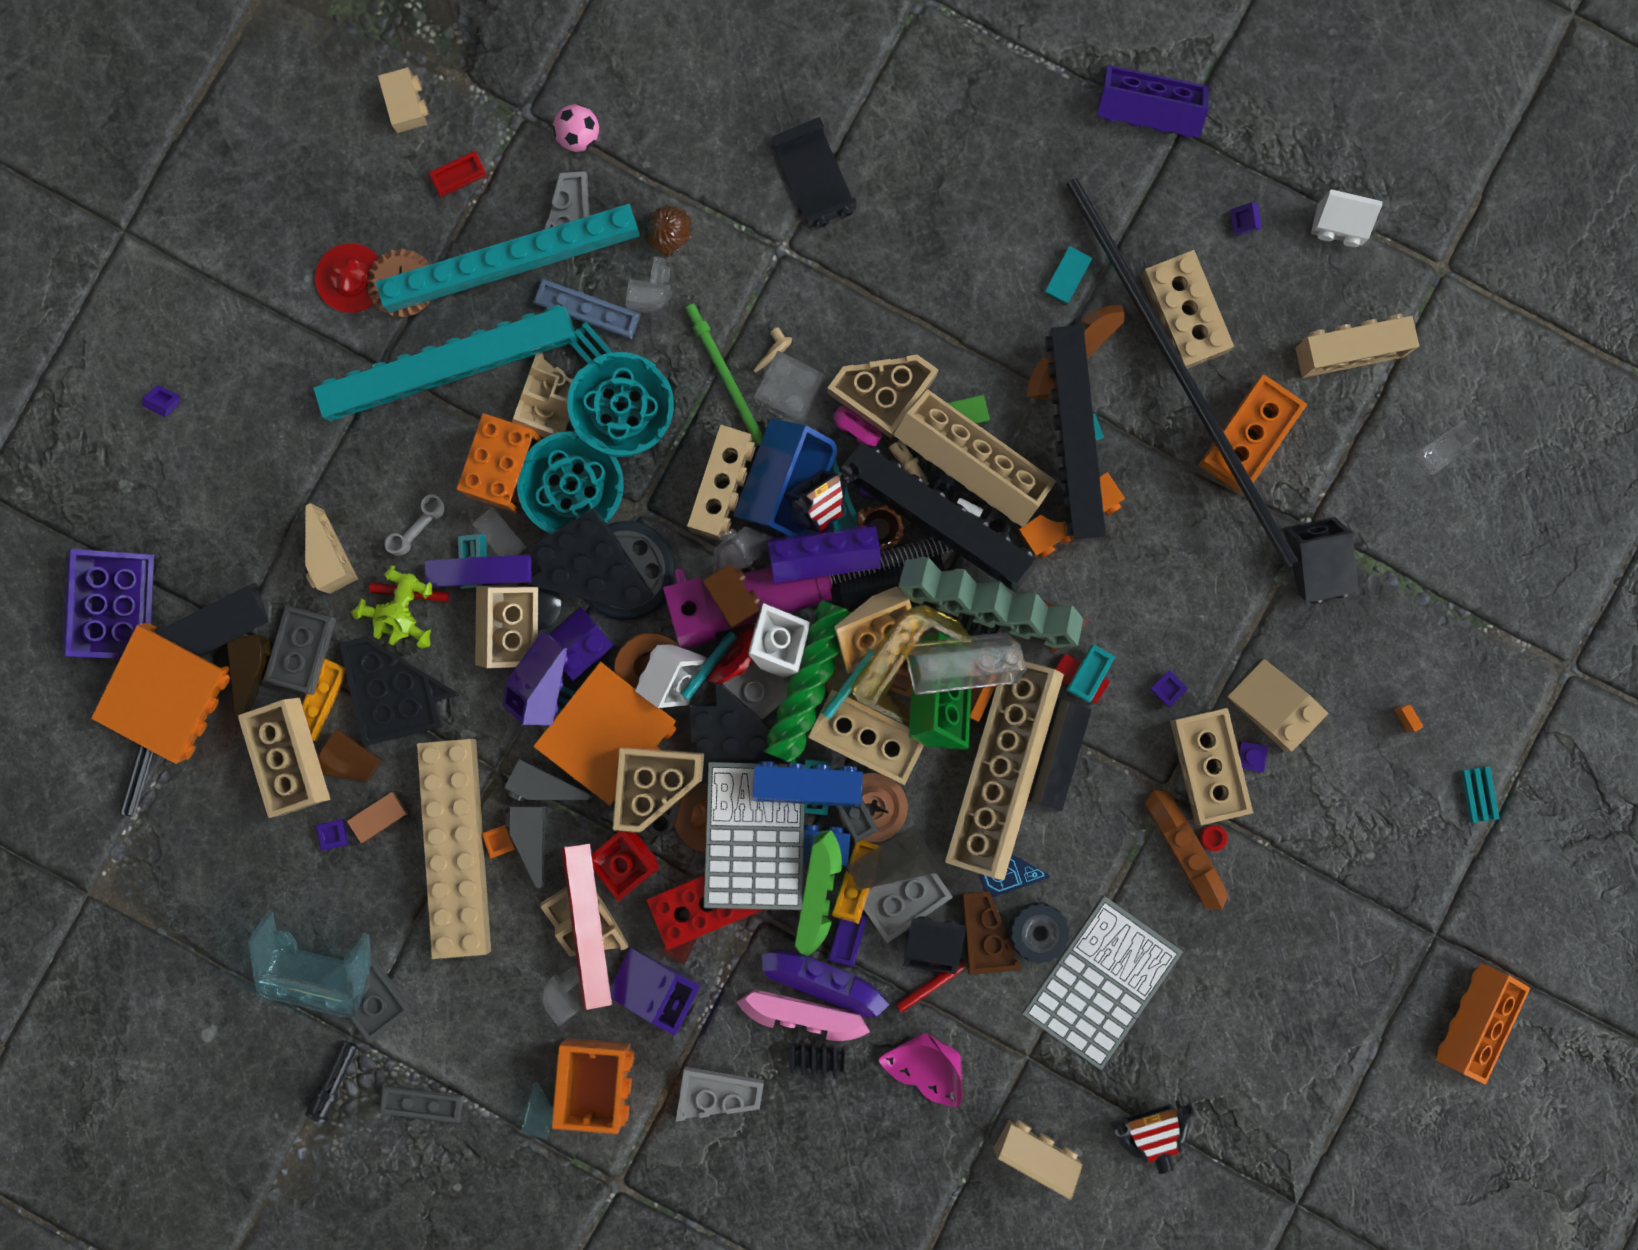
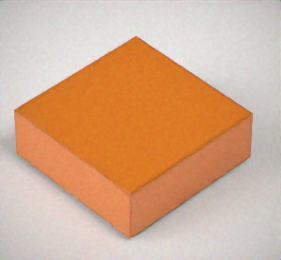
M1410 704L1400 705L1394 709L1407 732H1416L1423 728L1420 719Z
M506 825L481 833L490 859L517 849L510 836V828H506Z

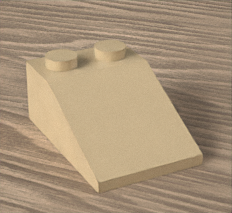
M310 503L306 505L305 566L309 572L306 574V578L312 588L316 587L318 590L331 594L359 579L325 511Z
M897 587L872 596L835 626L845 670L848 674L854 671L870 648L879 654L873 662L875 663L920 644L910 599Z
M1265 659L1227 696L1284 752H1292L1329 714L1307 692Z

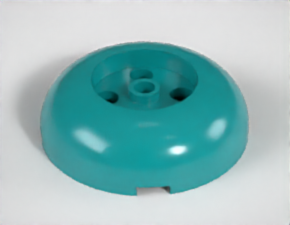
M612 352L594 358L593 361L578 371L568 391L567 409L574 431L586 445L604 455L630 457L649 450L662 439L673 417L674 399L667 378L664 377L655 364L633 353ZM607 389L614 392V396L611 399H606L603 396V392ZM632 392H638L641 398L639 401L633 402L630 400L629 395ZM622 405L625 408L623 411H617L616 407ZM603 415H609L612 418V422L603 424L600 419ZM634 417L638 420V425L631 427L627 424V420ZM585 434L599 439L609 448L598 446L595 439H589Z
M575 431L555 433L536 443L528 451L517 481V493L524 512L534 524L548 533H552L593 507L597 508L605 522L608 523L619 508L624 490L623 473L617 458L593 450L578 437ZM585 434L589 439H595L598 446L609 448L599 439ZM579 463L584 466V471L581 474L573 472L575 464ZM553 475L560 477V482L557 486H552L549 483V479ZM572 482L577 483L575 486L576 490L574 491L568 489V485ZM587 487H593L596 491L595 495L591 498L586 497L584 494ZM563 499L571 500L572 505L569 509L561 507Z

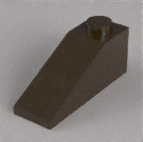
M264 635L242 636L227 643L236 718H238V715L252 710L269 662L268 656L271 655L270 641L266 640Z

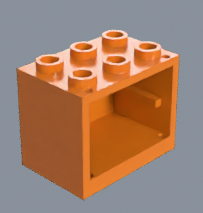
M483 413L457 490L470 499L518 514L521 504L517 493V481L528 451L533 447L534 443L542 440L541 437L533 429Z
M566 1038L559 1045L552 1129L618 1134L621 1127H625L629 1117V1105H625V1099L628 1098V1094L631 1092L632 1078H627V1074L630 1068L633 1067L634 1051H630V1043Z

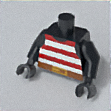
M851 462L848 467L842 466L839 474L820 470L787 492L785 496L792 508L789 514L790 520L802 529L816 532L833 530L832 523L842 517L845 512L843 503L845 489L850 481L852 482L860 476V468Z
M1188 1099V1104L1185 1106H1181L1180 1101L1176 1100V1108L1169 1104L1129 1117L1122 1116L1123 1121L1120 1125L1115 1126L1113 1121L1110 1125L1117 1135L1120 1145L1134 1158H1142L1145 1163L1155 1161L1159 1174L1169 1173L1174 1170L1170 1156L1181 1153V1146L1186 1143L1191 1116L1194 1114L1191 1099Z

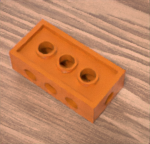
M1264 374L1256 380L1223 428V432L1234 451L1242 455L1241 463L1253 483L1307 406L1306 402ZM1263 408L1271 412V418H1267L1263 414ZM1248 430H1253L1256 433L1257 440L1249 437ZM1213 443L1198 466L1242 495V490L1215 443Z

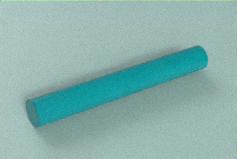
M728 632L680 694L684 698L690 699L738 637L734 633Z
M871 648L823 710V715L829 719L832 718L879 654Z

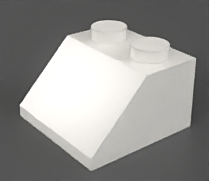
M1331 189L1317 204L1311 234L1318 235V238L1324 241H1333L1334 239L1343 241V244L1349 247L1362 246L1370 237L1383 201Z
M761 604L748 655L760 669L779 677L785 678L797 673L810 622L767 604Z
M673 644L657 645L650 654V661L645 671L640 675L639 684L635 691L657 708L689 705L693 695L687 700L680 693L708 658Z

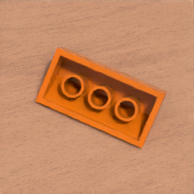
M1480 963L1479 967L1472 974L1471 985L1467 993L1460 1000V1008L1456 1017L1449 1024V1032L1445 1040L1438 1047L1436 1061L1486 1085L1530 987L1506 973Z

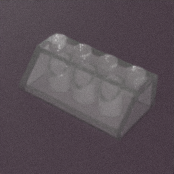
M1007 632L904 643L915 694L1018 683L1026 671L1020 644Z

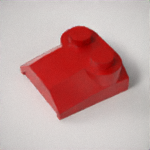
M619 831L591 854L593 870L614 895L617 902L659 869L655 855L639 835L632 831Z

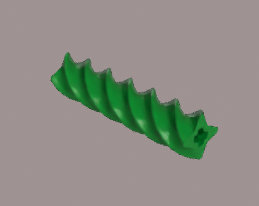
M823 600L818 604L815 613L816 622L808 630L806 647L803 650L799 670L792 675L787 684V698L779 705L777 710L778 722L769 731L767 739L768 748L763 752L792 763H796V758L803 752L806 745L805 733L811 729L815 722V707L821 703L825 695L824 682L832 676L835 669L834 657L840 653L835 626L851 614L847 609Z

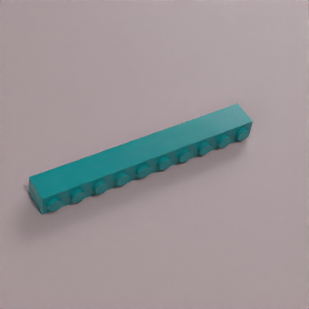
M626 204L375 282L382 306L389 313L637 238L640 237L631 206Z
M554 305L546 308L544 313L535 315V313L523 315L520 317V321L511 324L509 321L501 322L495 325V329L486 332L484 329L470 333V337L461 340L460 338H452L445 341V345L437 348L435 346H428L422 348L420 353L412 356L410 354L397 356L395 361L391 363L379 362L371 365V369L363 372L354 370L346 373V377L338 380L335 378L323 380L320 382V386L313 389L322 418L331 422L559 348L578 340L568 310L564 306Z

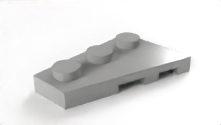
M685 1067L676 1122L692 1117H710L712 1114H731L759 1110L764 1080Z

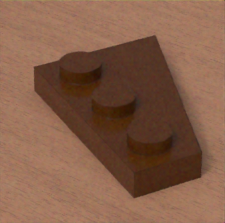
M990 891L961 893L964 926H966L965 946L968 974L1022 970L1013 952L1010 939L1003 928L1002 920Z

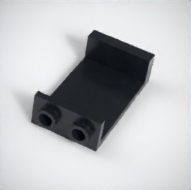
M820 117L772 136L773 148L808 229L813 227L815 229L823 228L830 223L829 220L837 217L844 219L854 213L853 210L857 208V201L855 197L852 198L824 134V125Z

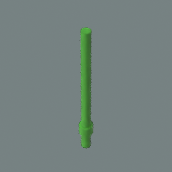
M691 304L685 309L694 325L693 330L697 338H701L756 446L759 447L763 435L709 333L711 329L707 321H703L695 304Z

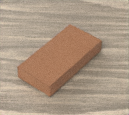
M391 792L347 822L360 843H364L408 813L396 794Z

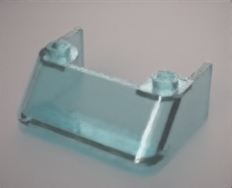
M267 910L248 939L256 990L268 999L345 1018L353 1017L360 1007L372 964L369 934L363 933L355 948L347 952L344 960L299 950L297 942L291 933L276 930L273 911Z

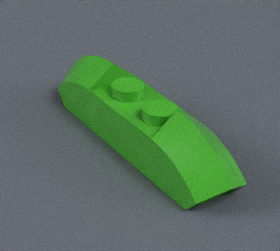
M831 830L821 831L813 838L802 899V910H800L795 947L801 954L806 956L812 954L822 944L832 922L825 917L828 916L830 900L826 899V893L833 889L835 875L831 874L841 872L842 857L837 839Z

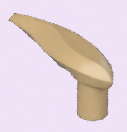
M775 328L770 332L776 343L753 370L755 373L790 346L792 338L785 337L779 328Z

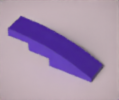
M531 555L425 561V584L427 585L428 582H431L432 588L531 582Z

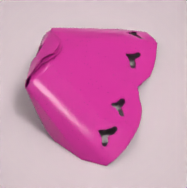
M921 1033L885 1053L878 1059L882 1067L899 1082L917 1085L922 1094L933 1102L959 1108L962 1101L961 1055L951 1046L942 1043L930 1034ZM893 1057V1064H890V1060H886V1058ZM907 1068L910 1076L906 1075L905 1072H900V1070ZM936 1085L937 1093L933 1089H929L928 1086ZM953 1093V1097L955 1098V1100H953L951 1097L946 1098L945 1095Z

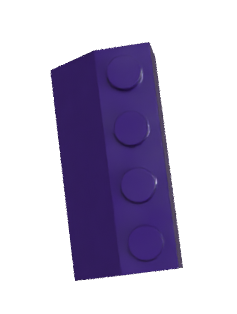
M1107 65L1097 116L1107 121H1124L1135 127L1147 126L1159 132L1171 131L1187 138L1193 136L1200 138L1208 112V86Z
M873 524L767 539L774 584L881 568L880 546L876 527Z

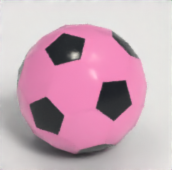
M572 104L560 109L552 124L556 141L562 148L572 152H580L592 147L599 134V123L596 116L584 105Z

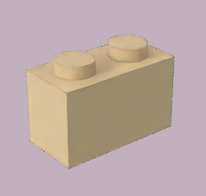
M409 68L379 75L378 78L391 125L395 131L400 133L427 125L425 116L429 115L425 100H420L418 91H422L418 76H413Z

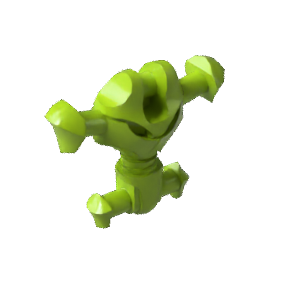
M392 565L384 573L386 581L391 580L398 583L397 588L394 590V600L386 604H377L376 608L366 606V601L361 598L357 607L351 611V614L356 620L363 616L373 618L374 637L380 639L385 633L391 636L389 644L392 646L401 638L411 635L418 640V648L430 647L431 629L424 632L415 626L417 621L411 615L408 605L409 601L414 599L415 591L422 594L425 599L432 594V583L428 582L426 585L411 573H399L395 571V566Z

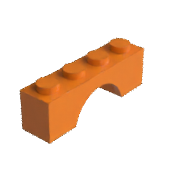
M1107 472L1100 476L1103 512H1106L1109 516L1121 508L1119 503L1125 497ZM1042 515L1017 531L1026 548L1033 554V558L1039 554L1041 558L1046 557L1055 551L1053 545L1061 540L1064 544L1070 541V536L1065 535L1064 522H1054Z

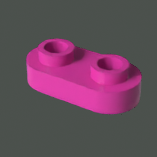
M839 406L833 415L836 421L835 425L839 429L846 432L849 431L856 436V440L859 443L862 442L868 447L869 445L876 446L882 438V433L847 407Z

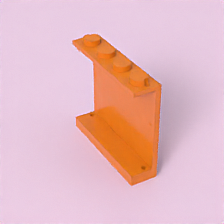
M146 622L136 626L91 719L177 764L186 759L188 760L193 755L196 748L193 744L197 736L200 737L207 727L205 720L208 714H211L217 707L219 702L217 696L220 690L225 689L229 683L230 676L228 674L230 666L219 668L154 633L157 627Z
M600 662L555 718L553 725L548 727L533 747L608 805H611L616 800L620 748L632 747L660 750L657 747L663 738L668 740L677 728L674 726L676 722L674 718L638 694L634 687L610 670L603 662Z

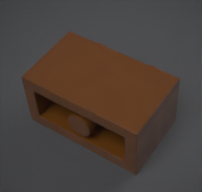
M730 563L704 579L703 584L732 629L758 613L759 608L757 605L761 604L753 590L748 592L743 582L746 581V578L740 568L736 567L734 569Z

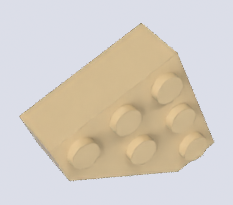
M919 355L874 361L855 366H843L828 386L827 394L892 439L893 434L907 412L929 388L939 370Z
M632 747L620 748L613 830L641 832L702 781L704 753Z

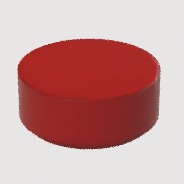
M1211 824L1201 830L1199 840L1205 849L1219 851L1226 846L1228 836L1221 826Z

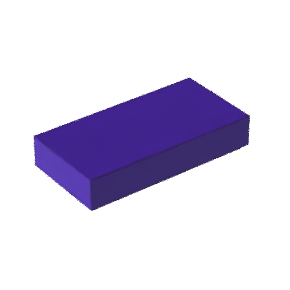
M862 913L859 924L839 918L828 956L829 961L854 967L868 917L867 914Z

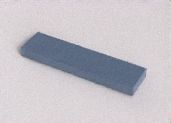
M545 279L541 280L533 301L534 305L545 309L554 305L564 306L568 310L570 318L584 323L587 322L589 325L631 340L641 316L640 313Z

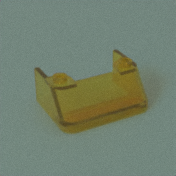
M920 605L905 610L898 616L853 683L852 692L861 704L910 725V712L906 705L886 695L891 686L892 677L922 633L933 627L969 646L972 645L973 640L960 622L928 606Z

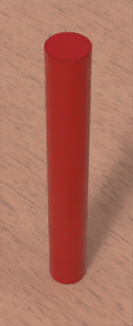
M371 582L369 592L395 596L394 590L397 588V585ZM432 590V594L425 599L422 594L415 591L414 598L448 603L450 592Z
M961 958L956 974L941 972L896 1003L901 1013L965 970L967 965Z

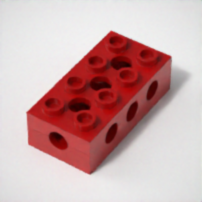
M705 875L647 899L667 950L764 909L712 908L711 910H703L699 905V901L705 896ZM680 906H684L690 911V916L685 921H680L675 917L674 912Z

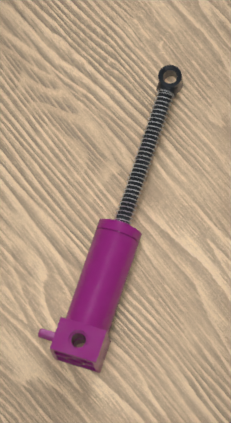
M993 513L984 520L990 527L993 525L1000 526L1003 530L1002 533L1008 536L1011 526L1008 517L1004 514ZM930 538V540H921L920 543L916 541L915 544L911 543L909 546L906 544L905 547H896L895 550L891 548V551H881V568L774 584L772 569L769 566L743 573L746 578L743 584L748 592L751 590L755 592L761 604L764 603L786 613H791L816 606L821 600L825 602L832 601L830 592L832 583L836 584L838 581L841 583L842 580H851L853 577L856 579V576L861 577L863 574L866 576L867 573H875L878 570L880 572L881 569L885 571V568L890 569L892 566L895 568L896 565H904L905 560L934 557L935 554H944L946 551L948 553L952 549L937 539ZM683 569L674 570L673 575L676 584L663 587L679 646L683 649H690L717 641L715 634L730 630L731 627L706 587L701 584L700 577L686 581ZM759 612L734 628L757 622Z

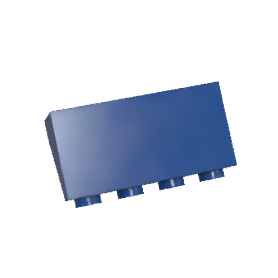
M770 418L733 516L785 536L806 534L808 529H802L790 520L789 514L792 508L785 494L820 470L830 472L837 453L835 442L806 425Z

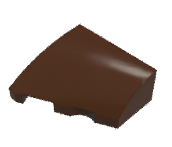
M339 729L335 730L318 755L323 775L366 782L370 780L384 761L367 747L360 745Z

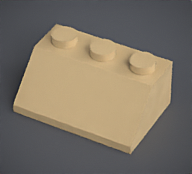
M476 585L475 665L485 668L517 667L538 637V587Z
M1008 1120L993 1147L997 1158L1066 1198L1071 1199L1082 1168V1163L1077 1159L1079 1154L1065 1146L1063 1150L1053 1145L1055 1141L1043 1133L1040 1136L1030 1132L1031 1127L1020 1120H1017L1016 1123Z

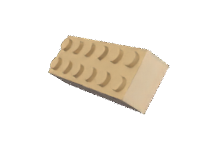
M928 389L907 412L893 434L903 444L914 449L924 459L935 464L948 476L956 479L969 491L977 494L990 506L998 509L1021 527L1026 525L1056 483V480Z

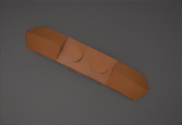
M1122 304L1097 309L1081 320L1086 328L1084 334L1087 359L1123 324L1124 310ZM1043 357L1035 367L1028 384L1027 397L1036 400H1046L1050 396V390L1054 388V380L1049 378L1048 362H1051V360Z
M1167 790L1153 791L1144 803L1146 809L1196 896L1205 909L1222 910L1228 898L1227 891L1191 826Z

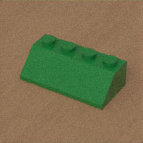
M937 632L920 638V644L914 646L909 737L928 747L965 750L969 748L973 652L944 634Z

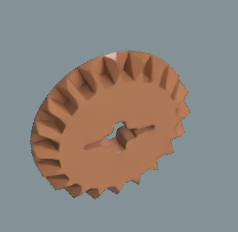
M402 248L381 254V257L374 261L371 270H369V280H367L368 293L373 303L383 312L396 317H407L422 311L430 301L389 313L382 306L375 281L430 265L429 262L422 255Z
M880 773L863 774L862 799L864 803H872L873 800H877V805L881 809L887 810L888 813L875 811L874 815H871L879 831L862 839V841L881 842L894 836L903 826L908 812L907 798L903 789L895 780ZM839 813V816H840V819H841L842 824L844 825V827L846 828V830L849 832L847 826L845 825V823H844V821H843V819H842V817H841V815H840V813Z

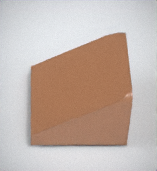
M896 659L885 688L910 697L912 693L913 664Z

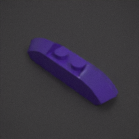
M773 950L762 953L763 972L769 979L867 1018L877 1017L889 1006L884 996L876 987L851 973L792 951Z

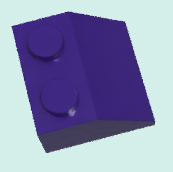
M582 607L550 634L551 637L567 648L568 657L563 670L576 682L616 648L614 643Z

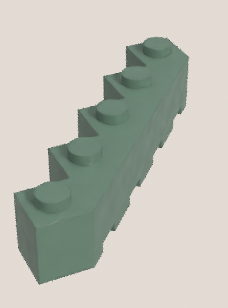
M929 557L905 560L899 588L912 602L922 605L923 601L938 605L937 610L958 616L959 613L973 616V622L994 628L995 624L1009 628L1008 633L1028 640L1031 636L1045 640L1044 645L1052 648L1078 646L1083 617L1073 605L1061 604L1048 607L1037 593L1027 592L1020 595H1012L1001 581L993 580L986 583H976L965 569L941 572Z

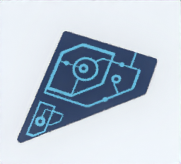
M1012 854L1004 880L980 874L985 891H990L993 898L1045 880L1050 875Z

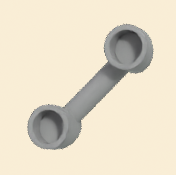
M431 494L423 498L421 509L424 513L403 536L393 533L386 538L385 548L389 553L396 556L406 554L411 548V542L429 522L443 515L444 503L438 496Z

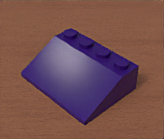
M78 549L66 551L61 657L121 659L136 626L146 622L151 624L154 555Z

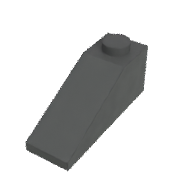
M524 759L518 760L504 787L510 791L509 796L521 802L524 799L590 800L593 797V794Z
M546 806L510 807V812H506L505 816L506 828H510V836L535 887H545Z

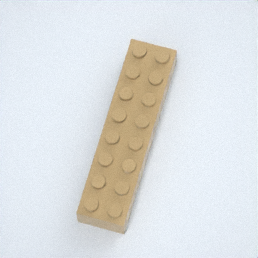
M1005 656L945 863L992 878L1005 879L1064 674Z
M476 739L417 743L432 959L486 955L491 952L484 842L481 834L483 833Z

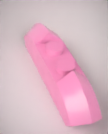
M756 989L736 1002L750 1018L771 1028L774 1027L775 1019L780 1020V1025L795 1028L796 1024L807 1026L806 1030L813 1033L821 1034L822 1030H826V1040L830 1041L852 1040L870 1032L861 1015L847 1009Z

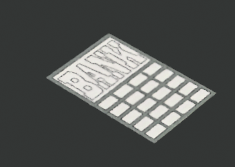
M709 762L704 908L802 910L804 804L753 801L754 767L760 766V764ZM776 764V767H787V764Z
M1104 896L1023 1015L1102 1070L1183 951Z

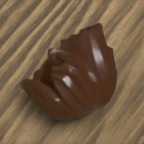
M677 206L657 208L648 218L647 226L645 227L648 243L667 258L672 256L673 251L678 252L679 248L692 237L691 231L693 228L691 227V222L693 220L686 214V210H681Z
M885 504L876 508L868 507L867 510L862 509L858 511V526L873 524L876 527L880 550H886L898 545L900 539L904 536L902 533L904 531V525L902 524L904 519L897 513V510Z

